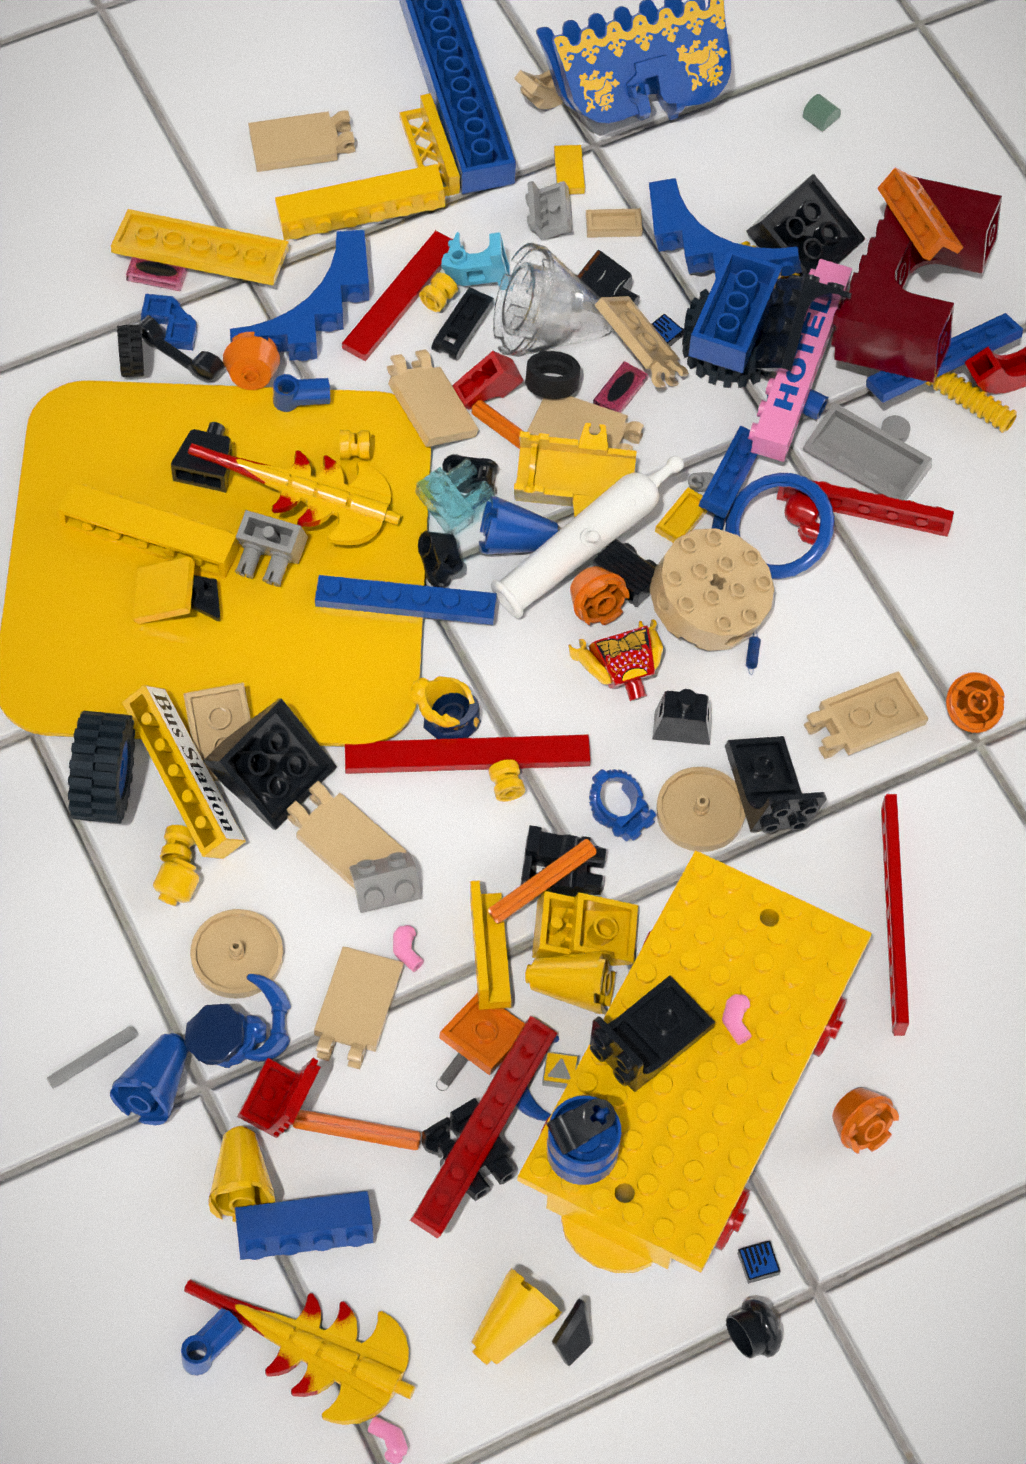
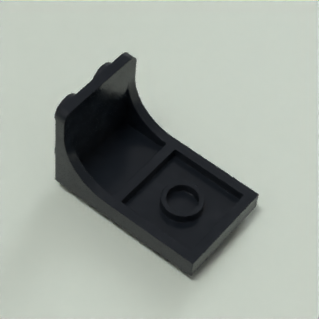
M803 274L802 277L789 275V278L777 279L775 289L770 296L771 306L768 317L765 319L762 327V341L755 354V369L762 371H791L806 312L810 304L816 298L825 301L850 300L852 293L844 291L845 286L838 283L828 282L827 285L820 283L819 277L810 274Z
M784 736L728 740L724 747L750 832L763 831L764 833H771L778 829L798 831L806 828L827 798L825 792H801Z
M669 975L610 1023L607 1024L599 1016L595 1018L592 1022L590 1050L600 1062H607L613 1069V1075L621 1085H628L636 1092L713 1029L715 1021Z

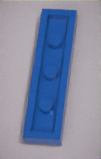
M741 425L698 505L724 519L758 455L751 452L753 440L748 439L750 430Z

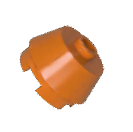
M244 332L232 338V342L223 353V363L235 385L246 390H257L266 386L279 368L280 355L276 344L269 337L267 341L262 337L254 336V332Z
M599 566L589 567L581 571L574 578L570 586V595L575 615L588 625L600 622L602 625L611 623L623 613L621 606L625 598L629 599V591L624 579Z
M971 672L958 677L952 683L947 693L946 707L950 718L959 728L971 733H981L994 727L1002 717L1005 695L1001 686L993 678L983 673Z
M857 1088L848 1092L840 1099L834 1108L832 1119L842 1144L859 1154V1151L865 1148L873 1152L886 1143L892 1136L888 1130L893 1121L899 1120V1115L889 1098L866 1088Z

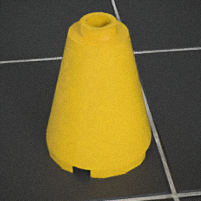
M603 950L536 958L532 964L527 965L525 981L530 984L532 991L596 1014L606 1015L607 1011L604 1006L610 1007L614 994L616 972L610 971V962L615 963V956L613 952Z
M244 1126L233 1127L223 1135L209 1194L210 1212L222 1220L223 1215L232 1216V1221L236 1222L235 1207L275 1203V1193L256 1134Z
M512 1268L506 1274L471 1341L476 1346L472 1353L486 1365L491 1361L496 1365L562 1315V1312L534 1286L525 1282V1279Z

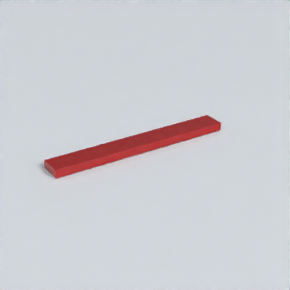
M589 734L389 740L366 744H345V774L488 770L493 764L503 760H515L519 765V769L590 766Z
M886 794L881 806L892 1034L894 1036H905L909 1026L898 804L897 794Z
M532 1016L526 1020L409 1221L437 1239L442 1235L556 1037L557 1032Z

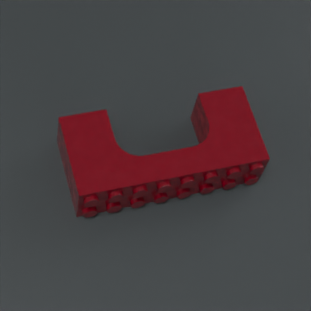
M915 177L931 198L963 246V249L957 254L942 247L930 261L922 258L887 204L884 219H879L876 236L871 237L869 240L867 255L863 254L861 256L859 272H854L852 275L850 290L847 291L852 293L851 299L842 300L841 309L835 310L832 325L836 326V330L832 337L831 347H835L834 360L934 383L950 347L954 303L914 294L904 290V287L914 270L929 264H941L982 274L998 238L1002 196Z

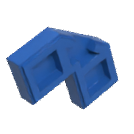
M145 294L141 321L147 315L152 316L158 324L167 325L165 341L177 349L193 351L197 332V322L181 308L180 303L173 296Z

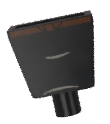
M600 250L595 252L570 284L569 303L599 314L601 313L595 307V304L601 297L629 296L637 306L640 296L630 291L632 283L631 273Z

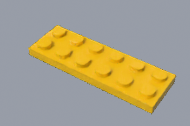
M127 209L111 243V253L273 286L289 250V241Z

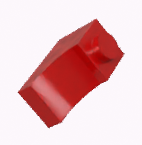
M492 351L455 382L452 387L465 408L470 410L478 400L485 401L495 397L504 398L524 380L513 359Z

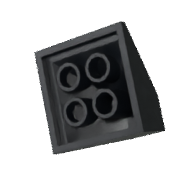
M814 173L746 230L759 248L797 247L802 270L799 273L801 277L803 274H809L811 268L816 269L820 259L838 264L865 239Z
M282 698L277 699L223 740L203 760L218 780L273 830H276L290 815L287 812L288 807L295 801L301 804L311 794L309 788L317 781L322 783L337 767Z

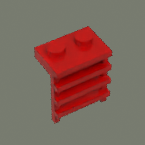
M267 1058L237 1117L278 1138L279 1134H282L285 1129H288L289 1125L294 1123L321 1068L317 1065L318 1060L312 1058L295 1073Z

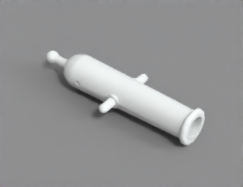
M672 456L664 467L649 476L640 472L623 476L500 581L493 580L491 589L493 593H497L498 601L512 616L521 618L523 609L648 516L659 500L657 490L659 485L672 473L682 470L684 466L683 459L679 456Z

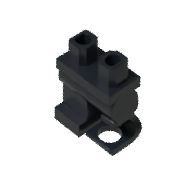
M529 825L520 885L537 874L531 868L532 865L547 867L584 839L590 841L591 837L581 836L580 838L569 834L548 833L541 831L542 827ZM594 845L597 851L596 855L549 888L550 892L575 897L578 892L600 895L603 875L587 873L586 871L587 866L603 869L606 848Z
M476 1098L451 1111L450 1118L446 1117L422 1132L421 1142L424 1149L428 1153L442 1158L440 1160V1167L455 1144L454 1140L450 1139L449 1129L452 1130L457 1138L459 1137L478 1104ZM500 1136L496 1139L466 1191L474 1201H477L489 1192L490 1186L484 1179L488 1175L492 1174L500 1185L505 1184L514 1177L515 1169L509 1160L510 1149L506 1143H503Z

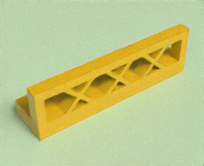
M431 93L420 95V108L399 112V118L416 167H424L423 163L427 157L438 162L437 166L438 170L441 171V180L446 185L444 187L445 196L459 194L460 175ZM421 117L423 120L420 128L410 125L408 120ZM420 137L431 142L427 149L416 145Z
M480 880L470 881V906L479 1010L511 1008L504 921L497 924L488 913V909L502 899V893L481 894Z

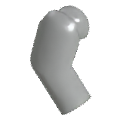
M711 472L693 473L688 478V485L694 491L705 492L714 474Z

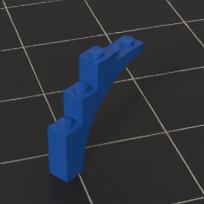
M676 178L649 182L654 236L658 251H673L678 248H684L689 274L703 273L715 269V277H717L729 249L783 266L781 276L802 272L797 247L758 248L731 242L711 232L690 213L680 196Z
M336 231V250L331 266L322 282L311 295L292 310L274 319L252 326L231 328L230 341L232 342V338L240 333L254 332V336L262 337L267 341L268 337L272 339L276 344L278 353L289 351V361L317 359L316 331L331 332L334 330H344L342 302L357 303L369 301L365 231Z

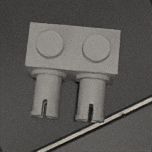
M246 510L236 535L244 550L235 573L243 577L246 574L247 578L253 579L259 558L265 554L271 556L262 581L270 585L274 583V586L280 587L288 563H299L308 536L299 525Z

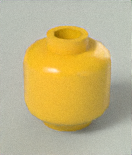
M175 857L172 861L163 862L153 882L155 891L160 893L158 899L174 907L177 902H189L199 882V875L195 872L196 867Z

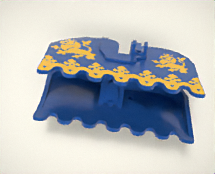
M643 0L639 4L638 13L633 16L628 8L619 6L613 12V20L608 23L601 14L593 13L588 18V26L582 30L574 20L565 21L562 26V34L554 35L549 27H539L536 30L558 96L566 106L599 123H613L631 116H635L639 120L648 119L651 114L648 97L650 94H656L669 120L677 119L678 113H682L685 106L704 104L716 98L727 85L731 74V55L725 21L724 0H708L707 8L705 0H687L685 2L681 0H664V6L659 9L656 8L653 1Z

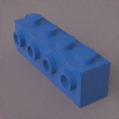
M368 1191L235 1207L240 1260H259L276 1255L291 1256L300 1252L327 1251L331 1248L347 1246L360 1247L364 1244L374 1243Z

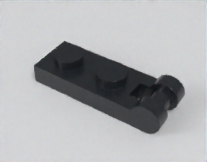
M469 287L434 338L431 349L438 353L443 351L449 354L450 358L458 361L463 354L464 348L494 305V298ZM449 337L456 340L454 344L447 341Z

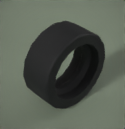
M542 351L536 353L527 361L525 384L533 394L543 398L562 399L569 397L578 390L580 365L574 357L563 352ZM545 373H554V374H559V375H562V376L554 377V376H547V375H544V374H545Z

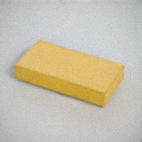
M581 145L554 146L556 183L565 181L569 187V194H584L585 184Z
M688 487L656 525L655 532L672 543L677 538L691 532L708 512V510L698 506L703 495Z

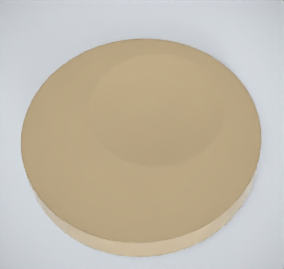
M708 767L683 769L672 775L663 784L658 795L656 816L659 826L673 843L684 849L696 850L698 852L718 850L731 843L743 827L745 812L736 783L731 777L719 770Z
M244 909L226 910L210 917L195 933L190 950L192 968L199 982L212 993L234 999L250 997L260 993L261 990L247 980L246 976L248 974L261 975L272 981L278 976L283 963L282 940L275 926L264 916Z

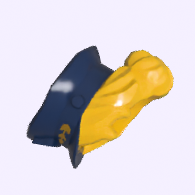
M438 676L431 681L426 678H419L413 682L410 697L414 704L419 705V710L424 717L423 728L436 739L468 738L479 729L481 720L479 719L480 708L478 700L472 695L469 687L464 682L443 676Z

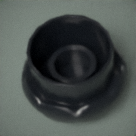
M749 1299L742 1303L740 1311L727 1316L726 1327L737 1349L745 1357L752 1359L763 1355L769 1358L778 1353L782 1343V1330L779 1327L778 1318L766 1303L756 1299Z

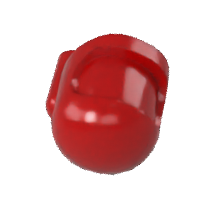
M798 492L788 498L784 508L785 518L789 523L800 527L797 532H799L798 536L801 541L813 545L819 533L820 524L817 523L819 512L809 496Z

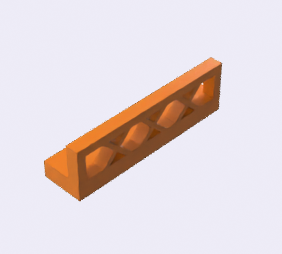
M895 167L877 189L922 258L930 261L942 247L958 254L963 249V246L918 179Z

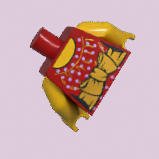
M652 619L650 627L648 625L643 626L642 621H639L638 628L594 641L588 646L589 650L584 639H579V649L573 648L571 644L568 647L570 657L575 661H579L599 682L608 685L610 689L625 685L629 701H635L647 696L642 680L655 674V670L660 664L663 644L656 631L657 622Z

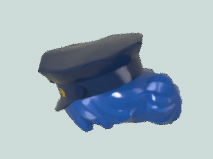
M229 1004L204 1005L187 1022L184 1043L187 1051L191 1052L198 1061L206 1065H219L224 1068H230L246 1060L243 1057L244 1053L253 1051L257 1044L262 1043L266 1039L267 1026L259 1017L254 1015L245 1017L240 1012L235 1011Z

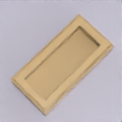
M641 208L586 210L587 238L642 236Z

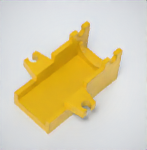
M585 423L580 440L549 437V434L543 433L531 435L530 432L520 431V452L517 480L514 483V499L521 502L573 507L575 518L623 476L635 472L637 451L608 448L606 425L599 424L600 433L592 435L589 432L591 423Z

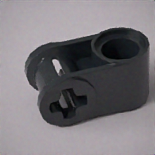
M458 454L449 455L442 463L441 484L446 490L451 492L468 493L481 497L490 496L495 492L493 479L498 471V464L488 458H473Z
M429 531L421 533L418 540V552L423 562L427 581L433 587L446 588L451 582V577L458 574L463 567L457 549L456 538L453 534Z
M592 1099L575 1109L573 1108L547 1122L546 1125L562 1154H566L612 1126L616 1113L610 1102L604 1099ZM595 1105L600 1109H607L608 1113L603 1116L605 1122L602 1124L597 1120L591 1121L590 1116L594 1114L592 1108Z

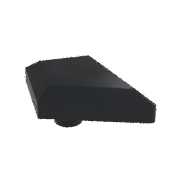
M194 575L191 608L216 621H220L217 579Z
M580 1298L576 1301L552 1340V1344L562 1360L569 1367L593 1344L586 1303Z

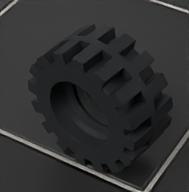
M140 324L117 326L121 377L144 376Z

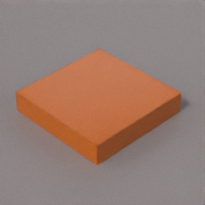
M477 992L440 1031L439 1039L490 1075L502 1063L525 1023L504 1008L479 1010Z

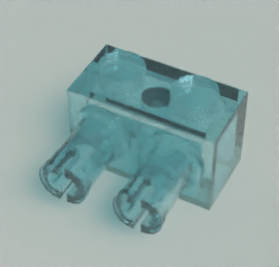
M468 458L449 472L443 471L439 467L416 484V495L444 532L454 536L474 522L475 509L488 501L490 495L495 496L493 490L487 488L489 485L485 481L465 496L458 491L457 486L477 474L475 466H470L471 461Z

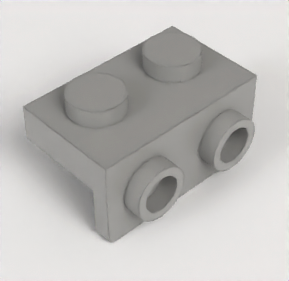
M534 181L528 182V193L525 195V199L530 213L527 216L530 230L532 232L535 231L541 241L572 231L569 187L565 181L541 189L536 186Z
M396 852L386 858L377 860H362L356 865L349 867L360 913L421 899L416 865L409 852Z

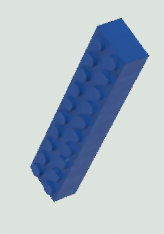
M399 0L428 92L431 93L460 175L461 193L465 194L515 184L516 162L461 0Z

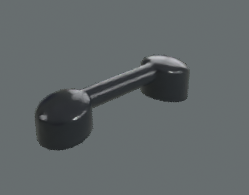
M147 315L139 323L142 339L147 345L157 348L188 369L197 379L210 382L225 369L223 361L211 352L201 351L192 359L165 341L164 332L152 316Z

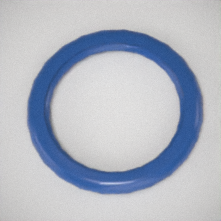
M794 473L770 474L751 482L735 498L726 517L725 531L740 537V519L748 503L759 493L774 487L798 489L808 495L815 503L820 518L819 533L815 543L807 553L791 563L782 565L767 564L772 579L795 576L809 569L822 557L833 536L835 520L833 508L827 494L815 482Z

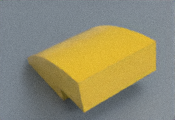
M544 891L537 900L532 958L606 950L613 952L615 956V963L610 962V966L632 965L634 963L638 905L579 892L575 897Z

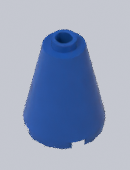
M490 495V501L486 502L480 525V532L485 536V541H479V552L486 555L534 552L560 529H558V523L500 497Z
M174 1033L162 1034L114 1081L110 1097L124 1114L129 1116L133 1112L141 1116L138 1122L154 1126L162 1125L167 1121L172 1113L188 1054L184 1039Z

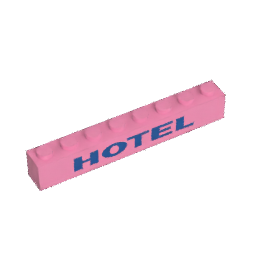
M820 259L817 268H811L809 274L819 277V282L826 285L828 282L845 286V291L849 287L852 268ZM816 298L810 304L806 312L792 370L774 371L777 373L775 379L770 377L765 392V394L769 395L767 401L761 400L757 412V417H760L758 424L753 422L748 437L749 440H753L752 453L782 462L785 461L834 328L832 322L835 310L841 309L842 300L825 301Z

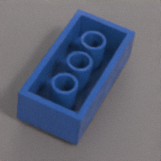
M729 249L691 334L688 356L743 373L763 323L769 313L771 306L770 296L775 289L777 279H781L783 266Z

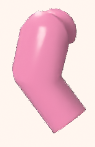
M410 925L400 926L393 934V953L412 972H415L424 962L412 950V941L416 936V932Z
M734 994L726 1001L722 1021L736 1043L741 1045L752 1036L742 1022L744 1013L750 1008V1001L745 995Z
M377 1416L373 1417L367 1431L385 1440L387 1451L384 1456L388 1462L393 1464L401 1463L403 1456L407 1454L408 1450L402 1430Z

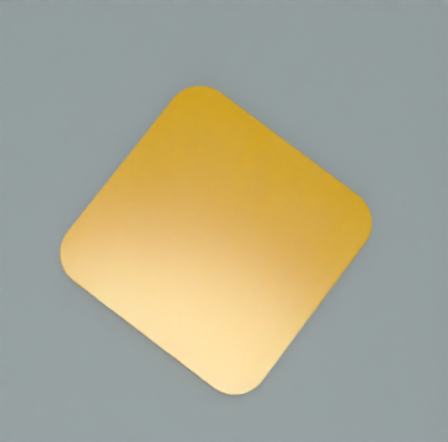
M88 380L64 384L43 396L30 413L27 423L0 630V708L6 717L18 727L34 734L74 737V731L77 728V721L80 718L81 712L94 711L128 715L122 702L143 685L166 689L191 737L183 693L244 683L250 719L254 718L277 699L282 698L320 746L345 747V744L387 741L400 733L410 722L417 708V704L413 703L410 694L413 682L420 678L423 618L315 606L319 575L424 586L425 569L418 552V540L421 533L427 531L431 446H425L396 396L392 393L380 391L330 389V404L298 405L289 412L280 411L274 406L273 387L246 390L238 386ZM210 422H218L225 427L223 436L231 439L232 456L289 470L295 461V451L299 450L310 462L311 476L316 477L322 472L324 467L323 457L327 455L341 467L344 475V484L349 485L356 479L358 473L356 466L359 461L372 466L385 477L391 491V501L388 510L401 514L398 525L384 521L380 530L371 540L358 545H339L327 541L328 535L338 526L337 516L331 515L327 521L320 525L302 527L308 536L298 564L288 563L280 587L274 586V583L270 585L262 581L271 556L265 554L259 558L253 579L247 578L246 574L243 577L235 573L244 550L239 541V551L225 579L194 569V575L217 579L220 621H216L191 608L189 614L137 624L132 619L137 570L140 567L163 563L168 560L61 526L58 509L70 485L74 482L81 485H91L96 490L108 494L116 493L124 499L136 503L144 502L152 508L161 511H171L189 520H199L205 525L217 529L224 528L237 535L246 510L297 525L298 519L307 510L305 502L300 501L297 506L289 511L273 513L272 506L279 499L280 491L230 470L226 493L173 481L171 462L188 433L193 429L206 432ZM340 430H350L352 433L370 430L369 460L360 459L358 456H352L350 459H340ZM134 726V728H133V729H135V737H134V739H141L140 736H139V734H138V732H137V730H136V728H135V726Z

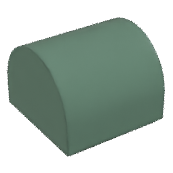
M816 94L805 106L802 117L823 132L840 118L841 109L822 95Z

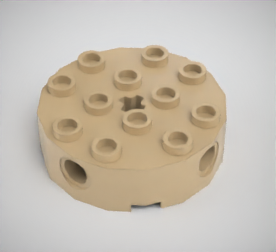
M716 528L696 529L677 538L655 567L654 576L651 580L650 594L655 613L666 629L677 638L683 637L688 642L696 644L695 647L707 651L727 650L746 641L764 620L772 607L774 585L770 569L761 557L760 552L741 537Z

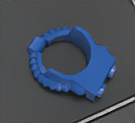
M601 769L592 777L594 784L591 785L589 792L591 794L589 796V800H591L589 804L592 806V816L599 824L611 828L615 837L620 836L626 842L630 839L634 841L642 834L640 830L643 827L647 829L655 822L653 818L656 816V813L652 809L649 810L648 804L642 799L644 797L642 788H640L639 782H636V779L631 777V774L628 775L626 771L622 772L619 769L618 771L616 769H612V771L607 770V772ZM606 781L622 783L621 789L631 803L628 815L617 817V815L610 813L603 806L600 792L602 785Z

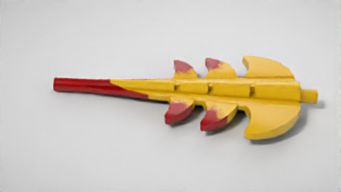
M191 443L188 451L189 455L219 464L280 491L279 499L272 506L273 513L289 511L297 506L300 501L305 502L307 510L297 521V525L301 527L320 525L327 521L331 515L337 516L338 526L327 538L328 542L334 544H362L371 540L377 534L384 521L398 525L401 514L388 510L391 501V491L385 477L372 466L360 461L357 462L356 466L357 477L348 485L344 484V475L341 467L327 455L323 457L324 467L322 472L315 477L310 475V462L299 450L295 451V461L289 470L226 455Z
M191 1279L184 1288V1292L218 1309L223 1308L230 1311L240 1323L280 1347L277 1357L265 1369L267 1377L289 1373L301 1361L306 1363L307 1371L301 1381L291 1389L292 1396L308 1397L318 1395L328 1389L334 1382L338 1383L341 1388L337 1399L322 1413V1419L341 1425L360 1424L372 1419L383 1411L396 1393L409 1400L413 1396L416 1387L402 1381L407 1369L409 1356L406 1335L399 1324L383 1311L378 1312L377 1325L372 1335L361 1343L357 1341V1320L351 1308L344 1301H341L339 1304V1313L334 1323L328 1329L323 1330L320 1329L321 1309L313 1293L308 1294L303 1311L294 1320L220 1294Z

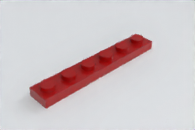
M813 481L827 494L833 512L948 537L954 511L946 510L939 506L932 507L919 504L911 500L891 498L884 494L859 491L856 488L836 486L824 481ZM779 487L777 500L787 502L791 495L803 492L791 487Z

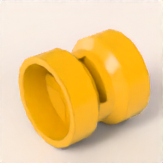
M439 272L431 279V285H427L422 289L419 297L428 309L440 312L447 304V299H452L458 292V287L450 276Z
M340 430V459H350L352 456H358L360 459L369 460L370 430H361L358 433H352L350 430Z
M515 760L499 761L489 768V776L491 781L495 783L494 793L498 801H512L525 793L524 783L518 777L520 774L519 765Z
M183 825L167 826L164 834L166 844L161 848L160 859L165 862L172 861L175 857L191 863L192 852L190 848L195 844V841L188 828Z

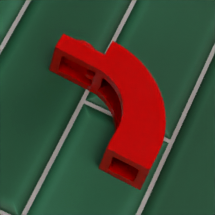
M988 346L964 362L977 385L985 392L1000 394L1026 387V347L1012 354L997 355Z

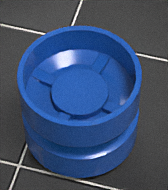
M592 1096L570 1098L555 1109L550 1120L592 1099L599 1098ZM595 1105L592 1108L594 1114L590 1116L591 1121L597 1120L602 1124L605 1122L603 1116L608 1113L607 1109H600ZM617 1113L615 1114L612 1126L566 1154H562L548 1128L546 1152L548 1162L553 1171L565 1181L578 1185L593 1184L608 1176L617 1162L620 1146L621 1123Z

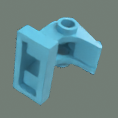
M456 232L454 239L448 242L450 247L448 253H445L442 258L441 266L445 274L450 276L456 284L462 286L498 282L500 290L511 289L510 265L501 233L489 234V246L483 252L469 254L464 250V246L461 245L460 233Z

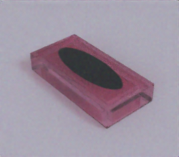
M132 257L126 272V281L181 291L188 268Z
M624 361L593 399V404L622 413L645 384L648 374Z

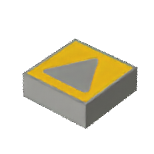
M547 1051L542 1085L565 1089L577 1068L578 1056Z

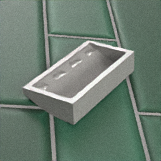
M835 402L803 446L804 451L878 494H884L900 500H907L932 467L931 457Z

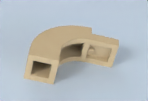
M520 70L514 79L521 85V93L537 108L550 109L564 103L556 93L550 70L540 75H533Z

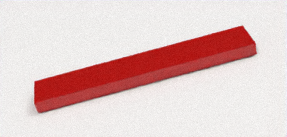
M435 230L342 342V349L366 362L417 300L422 289L429 285L431 279L440 272L443 255L448 253L450 248L448 242L453 239Z

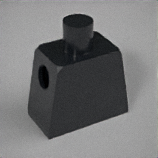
M210 422L206 432L193 429L188 433L171 462L173 481L224 493L227 492L230 469L188 454L190 445L193 443L232 456L231 439L223 436L225 427L222 424Z
M683 689L680 692L665 691L655 710L652 740L710 745L712 713L709 696L695 693L691 689Z

